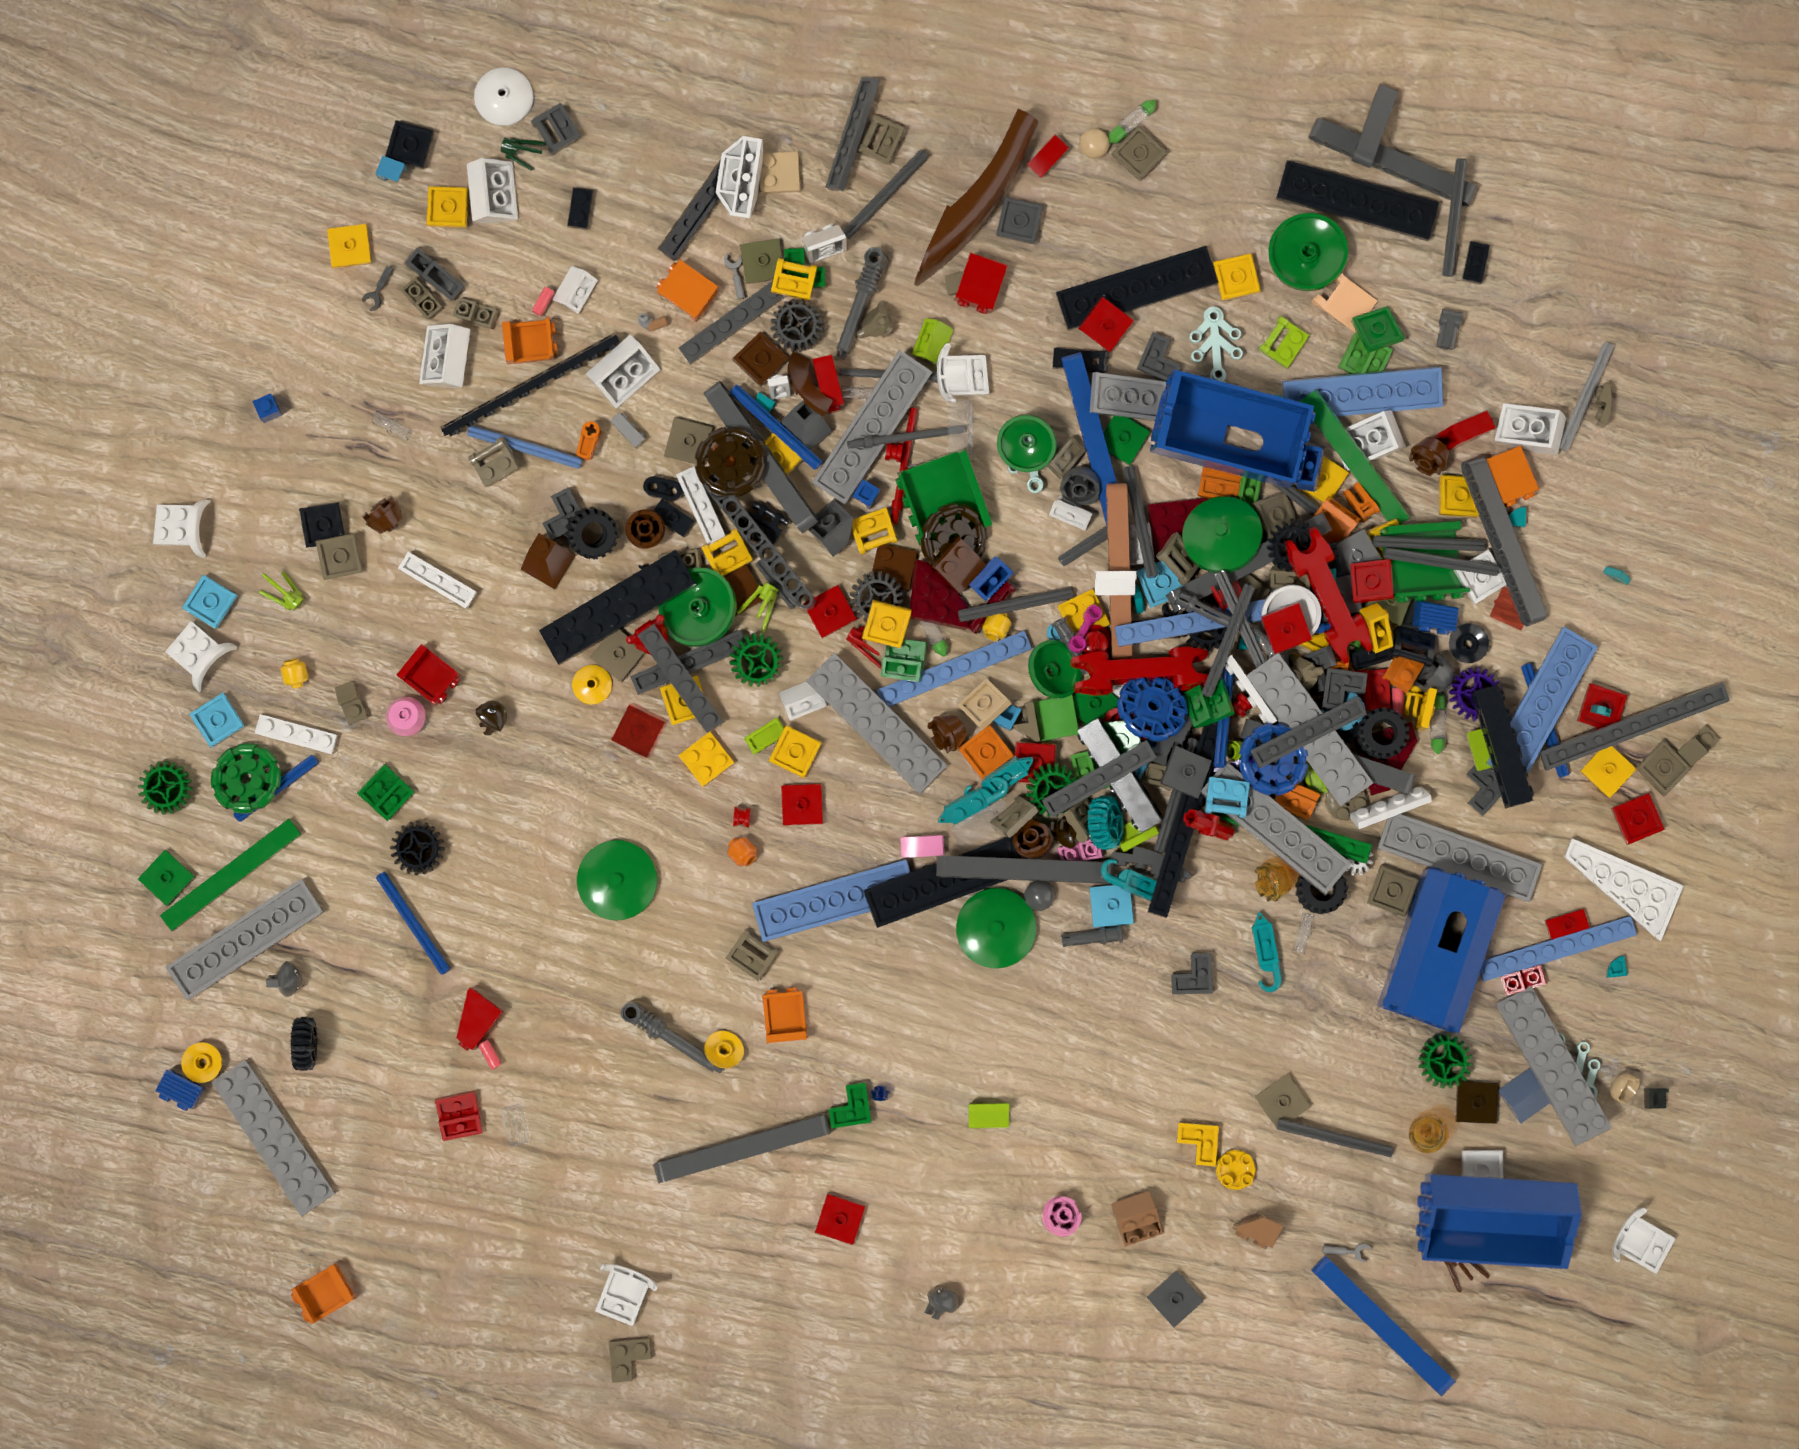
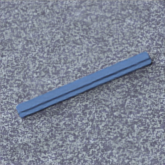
M473 425L467 431L468 436L493 444L498 438L503 437L510 449L579 469L582 464V459Z

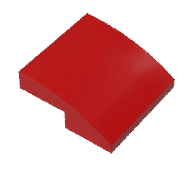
M1387 669L1353 671L1368 674L1365 695L1357 694L1365 705V711L1381 709L1382 707L1392 709L1390 681L1382 678Z
M475 1091L435 1099L443 1141L483 1133Z

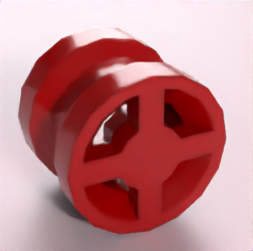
M904 443L887 444L885 461L895 460L897 463H901Z
M1241 693L1237 695L1235 701L1231 702L1234 712L1241 718H1244L1246 712L1253 708L1248 699Z
M734 807V827L744 825V827L749 828L751 808L740 809L739 807Z

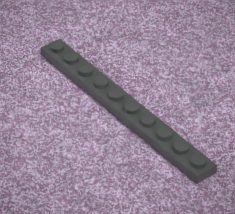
M1724 682L1714 684L1543 749L1539 754L1544 769H1553L1729 702Z

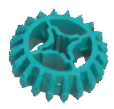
M1099 796L1092 799L1089 805L1090 810L1087 812V827L1089 828L1088 834L1091 835L1090 840L1093 841L1094 846L1098 849L1111 850L1116 848L1122 841L1123 827H1125L1123 825L1124 819L1121 805L1118 804L1117 799L1110 796Z

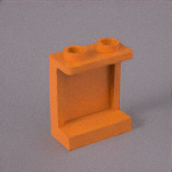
M679 260L670 266L668 270L669 275L666 279L662 278L656 287L658 289L657 294L670 301L697 322L719 292V287L682 260Z
M549 317L545 318V320L512 324L510 321L502 322L505 359L508 365L555 360L558 348L557 342H553L552 334H556L555 323H551Z
M1521 446L1486 459L1506 508L1517 504L1516 500L1523 498L1525 501L1535 496L1534 493L1539 488Z
M1330 496L1325 499L1313 515L1315 517L1324 513L1332 531L1322 535V537L1328 543L1334 541L1337 543L1348 537L1360 521L1359 517Z
M798 987L787 988L786 993H778V989L767 990L766 995H762L766 1042L775 1043L807 1039L803 991H798Z
M337 1263L291 1289L293 1301L296 1305L299 1304L303 1310L301 1315L310 1324L317 1322L356 1299Z

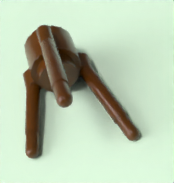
M1444 1262L1458 1293H1461L1459 1282L1451 1264L1454 1267L1459 1265L1470 1280L1474 1279L1463 1263ZM1470 1263L1486 1278H1490L1478 1264Z

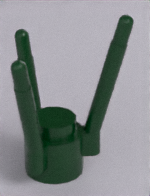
M505 137L501 144V152L506 154L505 158L511 159L533 171V167L515 157L514 154L517 155L519 150L542 154V150L520 144L546 146V142Z

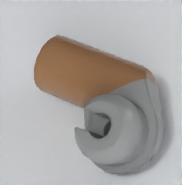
M641 313L638 316L639 325L649 331H655L668 325L665 316L656 320L650 318L646 313Z

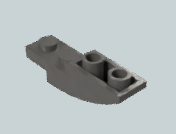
M1133 847L1132 854L1112 852L1111 859L1117 860L1115 865L1127 866V863L1135 864V868L1147 869V866H1150L1149 874H1153L1155 879L1158 877L1164 857L1160 853L1139 847ZM1182 867L1178 882H1186V879H1191V874L1184 867Z

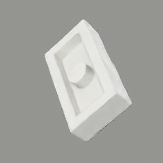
M775 375L771 379H767L771 400L791 397L787 375Z
M1059 496L1057 501H1054L1049 516L1086 530L1093 513L1062 501V496Z

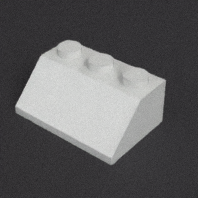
M480 158L467 163L472 222L497 223L518 220L512 162Z
M454 324L427 326L419 384L444 388H462L470 329Z
M629 335L591 368L586 375L615 408H618L660 371V368L641 344Z

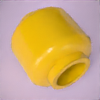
M1006 613L988 616L982 626L985 637L992 641L1003 640L1009 632L1011 621Z
M299 658L284 661V665L280 667L283 683L291 686L292 689L303 687V682L309 678L305 662L299 661Z

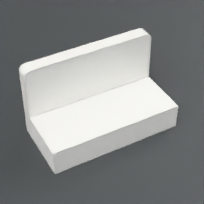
M571 266L552 300L563 304L572 312L578 314L598 280L585 270Z
M1095 571V595H1134L1136 571Z
M807 682L779 692L790 721L827 706L825 700Z

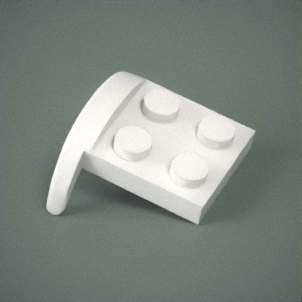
M946 343L941 349L937 361V381L941 396L948 402H956V399L953 398L954 396H987L989 394L986 355L947 356L951 345Z
M200 500L194 505H157L153 544L190 546L198 557L205 558L206 554L203 552L200 543L199 525L202 512L206 505L211 503V500Z
M191 621L165 652L192 675L194 688L201 692L203 677L210 666L223 654L237 650L238 647L232 643L218 644Z
M1639 1208L1626 1219L1619 1230L1612 1247V1257L1616 1262H1619L1620 1254L1657 1274L1676 1238L1641 1219L1640 1217L1647 1212V1209Z
M602 1264L600 1269L602 1271H609L610 1274L595 1312L633 1326L648 1287L653 1291H657L658 1285L648 1276L616 1264Z

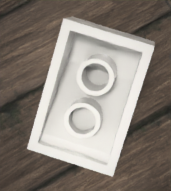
M830 224L823 227L822 231L816 233L815 231H810L804 234L801 241L809 264L847 251L846 236L839 225L834 226Z
M1503 403L1494 441L1514 447L1521 446L1522 449L1537 453L1558 455L1566 417L1560 410Z
M1392 410L1380 412L1346 428L1370 462L1406 447ZM1342 460L1343 465H1344V467H1345V470L1348 471L1349 468L1346 466V464H1345L1344 461Z

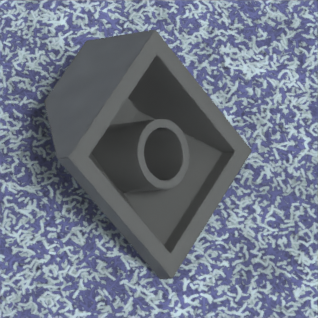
M833 499L816 514L819 522L808 530L832 557L848 545L854 519Z

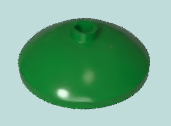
M1023 414L1012 417L1003 424L998 433L997 449L999 455L1009 467L1017 471L1035 472L1044 468L1050 463L1056 451L1057 442L1053 429L1046 421L1034 415ZM1028 436V437H1030L1032 440H1031V441H1026V440H1025V437Z
M1047 640L1038 644L1032 650L1028 661V671L1034 686L1043 695L1052 699H1063L1072 695L1075 683L1081 681L1080 669L1071 667L1070 661L1073 657L1066 645L1060 641Z

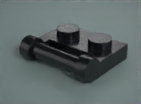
M1397 626L1391 657H1402L1431 667L1434 656L1435 636ZM1401 647L1406 648V649H1410V650H1413V651H1417V652H1420V653H1424V654H1426V656L1421 655V654H1417V653H1414V652H1410V651H1407V650H1403V649H1401Z

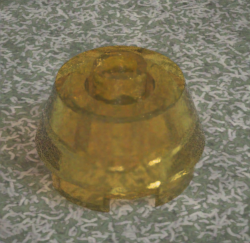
M1263 863L1262 866L1255 869V873H1258V881L1255 882L1257 892L1260 897L1265 896L1267 902H1276L1291 890V876L1283 864Z
M1425 1114L1419 1116L1410 1125L1409 1140L1412 1146L1420 1152L1434 1153L1440 1150L1448 1140V1126L1437 1115Z

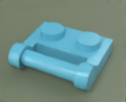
M1209 777L1205 813L1219 812L1239 815L1240 818H1245L1250 783ZM1213 799L1240 802V807L1213 804Z

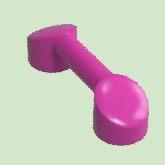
M1090 605L1084 612V622L1078 634L1068 642V647L1073 652L1080 653L1085 648L1086 642L1084 637L1091 624L1096 623L1102 616V610L1099 606Z

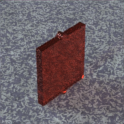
M1502 587L1497 599L1494 600L1495 604L1489 617L1521 631L1524 625L1519 618L1509 590Z

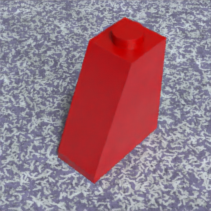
M832 354L813 359L819 391L833 400L828 410L829 413L841 411V408L844 407V402Z
M1484 411L1449 426L1432 438L1438 439L1446 445L1449 451H1452L1486 435L1496 427L1488 411Z
M469 987L467 990L456 1037L460 1041L458 1044L466 1051L469 1049L475 1050L504 1012L472 987Z

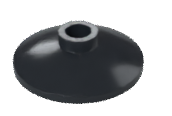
M1468 623L1458 626L1449 638V649L1452 655L1463 663H1475L1481 660L1489 648V639L1486 632L1475 624ZM1465 641H1470V648L1465 647Z

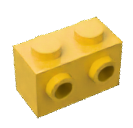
M1378 603L1360 609V615L1369 629L1374 653L1376 654L1393 647L1392 631L1389 625L1387 610L1383 609Z

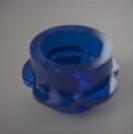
M875 1086L874 1090L870 1091L872 1100L886 1101L890 1091H886L885 1086Z

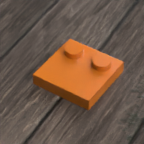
M990 724L958 748L981 780L1014 757Z

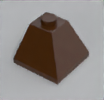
M538 533L528 550L520 570L555 590L575 555Z

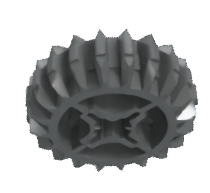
M792 299V305L785 301L786 308H783L781 305L778 306V310L781 313L773 312V315L777 318L771 319V323L775 324V326L770 327V329L776 332L773 334V338H779L777 341L778 345L785 342L783 346L785 350L789 345L791 346V352L795 351V347H798L799 352H802V346L804 345L809 350L810 346L808 343L815 346L816 341L813 338L820 340L821 335L817 332H823L824 330L819 326L824 324L822 319H818L822 316L821 312L815 313L817 310L816 306L809 309L811 305L809 301L804 306L803 299L799 300V304H796V300ZM794 311H802L809 316L798 317ZM788 314L790 323L784 329H781V322ZM794 319L798 324H803L800 325L801 333L799 329L792 327L794 326ZM810 322H813V330L806 337L804 328L808 326ZM785 334H796L801 340H792L786 337Z
M870 571L871 577L868 578L867 574L864 573L863 581L860 578L856 579L859 586L856 584L852 585L856 592H850V596L854 597L850 600V604H856L852 610L853 612L860 610L857 613V617L860 618L864 615V622L867 621L869 610L864 607H870L872 600H876L871 599L873 598L872 590L880 597V602H884L889 597L888 595L893 593L891 604L899 606L897 603H903V599L899 598V596L903 595V591L898 590L901 585L900 583L894 584L896 582L895 577L888 580L889 573L882 577V571H878V576H875L874 571ZM872 583H882L889 588L877 589ZM867 586L869 595L864 598V601L860 602L861 593Z

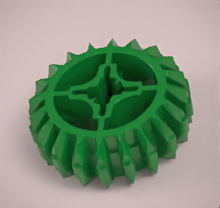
M752 633V639L745 635V642L739 639L738 643L740 646L733 645L732 647L736 653H730V657L735 659L729 661L730 665H735L731 668V671L733 673L737 672L735 674L736 679L741 678V683L743 684L748 681L750 687L753 686L754 681L757 687H760L761 681L767 685L768 678L774 681L775 678L772 674H780L776 667L781 668L783 666L782 663L777 662L783 659L782 655H777L782 651L780 647L775 648L777 642H771L772 638L770 636L764 640V634L760 633L758 639L755 633ZM761 645V647H758L753 652L747 651L751 646ZM767 648L771 652L770 664L764 660ZM742 656L748 660L745 672L741 667ZM757 656H758V658L760 659V661H761L762 663H760V662L756 663V661H755V664H754V662L752 661V659H751L750 657H752V658L756 657V658H757ZM759 668L765 669L761 674L751 675Z
M158 761L156 763L157 768L150 765L151 772L143 771L147 777L139 778L140 781L144 782V785H138V788L144 791L138 793L140 797L145 796L141 802L143 804L149 802L147 809L151 810L154 807V813H158L161 809L162 815H166L168 809L170 814H174V807L180 811L182 810L179 805L180 803L185 806L188 804L184 798H191L187 791H193V787H189L187 784L192 783V779L185 780L189 773H182L184 770L183 766L177 768V763L175 762L170 766L169 761H165L164 765ZM165 772L174 773L179 781L170 782L168 777L165 776ZM159 774L157 785L151 787L153 779ZM164 783L166 785H171L169 786V788L166 789V791L160 790L164 787ZM180 787L179 795L172 801L173 792ZM161 794L166 804H159L152 795Z
M1047 763L1048 769L1046 770L1041 765L1039 766L1041 772L1038 773L1034 770L1033 774L1036 777L1028 778L1033 783L1026 784V788L1030 790L1026 792V796L1031 797L1028 802L1031 804L1035 803L1034 806L1037 809L1040 808L1039 813L1041 815L1047 810L1041 799L1053 794L1049 789V782L1058 791L1077 780L1076 776H1072V770L1066 772L1067 767L1065 765L1060 770L1058 763H1055L1054 768L1051 767L1050 763ZM1056 775L1065 780L1056 782L1052 781L1049 776ZM1044 779L1046 785L1040 790L1041 793L1037 794L1038 785Z
M1446 1034L1445 1040L1442 1035H1438V1042L1432 1037L1430 1038L1432 1045L1428 1042L1424 1043L1428 1049H1420V1052L1425 1054V1056L1418 1057V1060L1424 1061V1064L1418 1065V1068L1426 1069L1421 1075L1429 1074L1426 1078L1427 1082L1434 1079L1433 1086L1436 1087L1440 1082V1088L1444 1089L1446 1083L1449 1088H1453V1081L1459 1086V1078L1463 1081L1467 1080L1463 1073L1470 1074L1471 1071L1466 1069V1066H1473V1063L1467 1062V1059H1471L1472 1055L1465 1054L1470 1050L1469 1047L1462 1049V1046L1465 1044L1464 1041H1460L1457 1044L1458 1037L1454 1036L1452 1041H1450V1035ZM1444 1045L1440 1056L1430 1057L1438 1046ZM1450 1046L1457 1050L1461 1060H1456L1451 1056ZM1444 1056H1446L1447 1060L1455 1063L1446 1064L1447 1067H1444L1443 1063L1436 1060L1445 1059ZM1430 1063H1435L1439 1066L1441 1077H1438L1432 1071ZM1460 1066L1454 1076L1447 1078L1451 1067Z

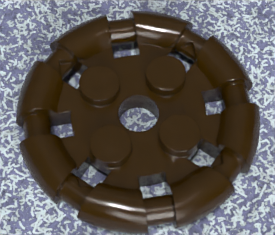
M735 426L728 429L726 427L718 428L709 433V437L704 442L701 441L695 454V460H697L695 471L702 485H706L710 492L721 497H728L729 495L738 497L753 490L752 487L757 482L760 483L766 470V464H764L766 453L760 440L755 439L750 431ZM734 436V442L727 441V437ZM746 441L750 444L747 450L742 446ZM715 442L718 447L713 451L710 446ZM729 457L735 458V466L727 467L725 465L726 459ZM750 458H756L755 465H750ZM705 460H710L711 466H705ZM749 474L751 478L746 482L743 478ZM714 475L719 478L716 482L711 480ZM735 481V486L728 488V482Z
M950 503L939 507L936 513L930 514L923 525V537L920 538L922 553L929 560L928 563L931 566L952 545L949 538L953 533H956L957 538H961L982 558L986 549L984 545L985 539H988L987 528L984 527L979 517L980 514L975 509L965 504L961 506L957 503ZM957 513H960L959 519H955ZM971 521H973L974 523L972 527L968 525V523ZM931 532L936 533L935 540L930 539ZM974 538H978L977 545H973L975 542ZM935 550L939 552L936 556L934 555Z

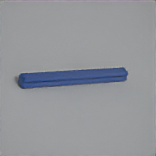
M310 755L283 775L280 787L277 788L274 795L280 793L318 764L317 759ZM256 797L251 799V803L256 801ZM234 812L233 815L237 821L241 822L252 813L240 814Z

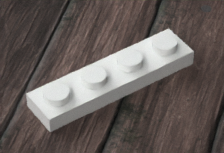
M695 467L676 474L707 544L709 545L724 537L725 533L705 489L697 477Z
M407 552L398 567L400 571L465 609H468L477 594L475 590L410 552Z
M1230 655L1226 660L1227 664L1224 665L1230 675H1236L1238 678L1236 684L1242 692L1244 690L1247 691L1250 696L1247 699L1252 707L1255 708L1257 706L1261 711L1259 717L1263 723H1272L1274 725L1277 723L1276 718L1233 656Z
M261 714L255 730V734L332 755L338 735Z
M1423 786L1415 787L1411 790L1410 795L1402 793L1389 799L1378 801L1373 805L1350 813V818L1357 828L1361 829L1432 802L1431 795Z

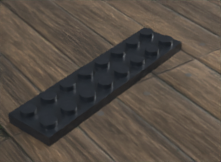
M1289 160L1286 161L1276 196L1277 200L1428 241L1439 205V202Z
M1203 246L1056 292V297L1067 331L1078 328L1101 297H1104L1122 312L1127 313L1217 285L1219 282L1207 246Z
M674 550L543 627L539 632L557 664L561 665L692 588L696 583L678 551Z
M1013 836L958 855L964 857L1021 859L1020 854L1013 846ZM936 863L865 889L863 894L875 926L879 928L1007 880L936 877Z

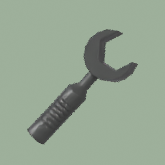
M386 266L377 282L375 292L366 293L362 298V302L367 298L374 299L375 305L370 311H375L380 307L381 302L377 294L384 288L394 270L389 266Z

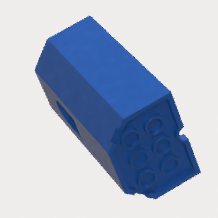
M1174 370L1168 376L1166 381L1168 387H1165L1162 392L1151 435V441L1155 442V444H1151L1150 453L1285 488L1291 487L1296 481L1299 482L1302 470H1299L1300 463L1304 462L1306 456L1303 446L1309 442L1311 431H1308L1310 423L1313 424L1316 412H1313V405L1179 370ZM1227 425L1258 433L1263 439L1261 449L1249 451L1223 444Z
M1434 866L1423 870L1377 1007L1451 1033H1459L1506 895L1502 894L1500 889L1491 886L1486 887V883L1477 879L1469 881L1466 879V875L1457 872L1445 873L1443 869ZM1454 911L1463 913L1467 921L1457 953L1438 947L1449 914Z
M1442 1174L1425 1175L1424 1182L1420 1184V1193L1422 1195H1418L1417 1206L1420 1208L1419 1224L1416 1226V1236L1420 1237L1417 1249L1418 1252H1421L1422 1260L1568 1269L1574 1247V1238H1576L1582 1215L1577 1183Z

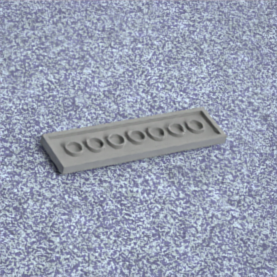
M899 350L811 483L845 505L885 445H874L873 448L867 449L863 447L848 449L847 441L859 440L866 436L874 438L891 435L932 374V371Z
M1279 652L1246 675L1280 724L1294 729L1323 714ZM1336 730L1304 746V749L1308 751L1306 760L1340 806L1374 783Z
M835 653L806 680L918 794L947 767Z
M1227 761L1225 767L1220 768L1213 776L1215 778L1249 782L1245 781L1242 774ZM1208 783L1200 792L1205 797H1207ZM1249 784L1246 817L1240 818L1239 815H1227L1326 895L1352 863L1271 797L1257 792ZM1213 799V804L1240 807V802Z
M1402 814L1386 820L1377 846L1379 850L1431 868L1432 866L1443 869L1445 873L1457 872L1466 875V879L1469 881L1474 879L1486 883V887L1491 886L1500 889L1501 893L1525 902H1530L1542 867L1540 863Z
M300 879L166 966V969L185 999L189 1001L324 913L304 880Z
M1532 986L1525 991L1518 992L1496 1003L1497 1010L1574 1146L1577 1147L1610 1130L1612 1127Z
M244 1060L212 1082L301 1217L336 1194L247 1060Z

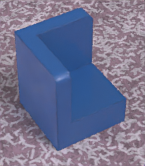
M863 479L853 498L865 504L868 509H871L880 494V489Z

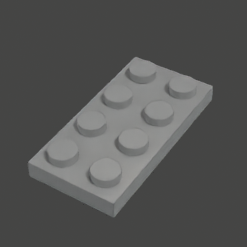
M1095 372L1092 374L1090 413L1155 421L1166 382Z

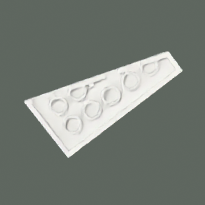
M1572 838L1563 857L1652 936L1661 941L1683 885Z

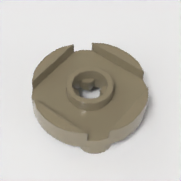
M1329 790L1325 799V805L1330 815L1344 821L1351 820L1350 813L1366 806L1364 791L1353 797L1349 801V806L1346 804L1340 806Z

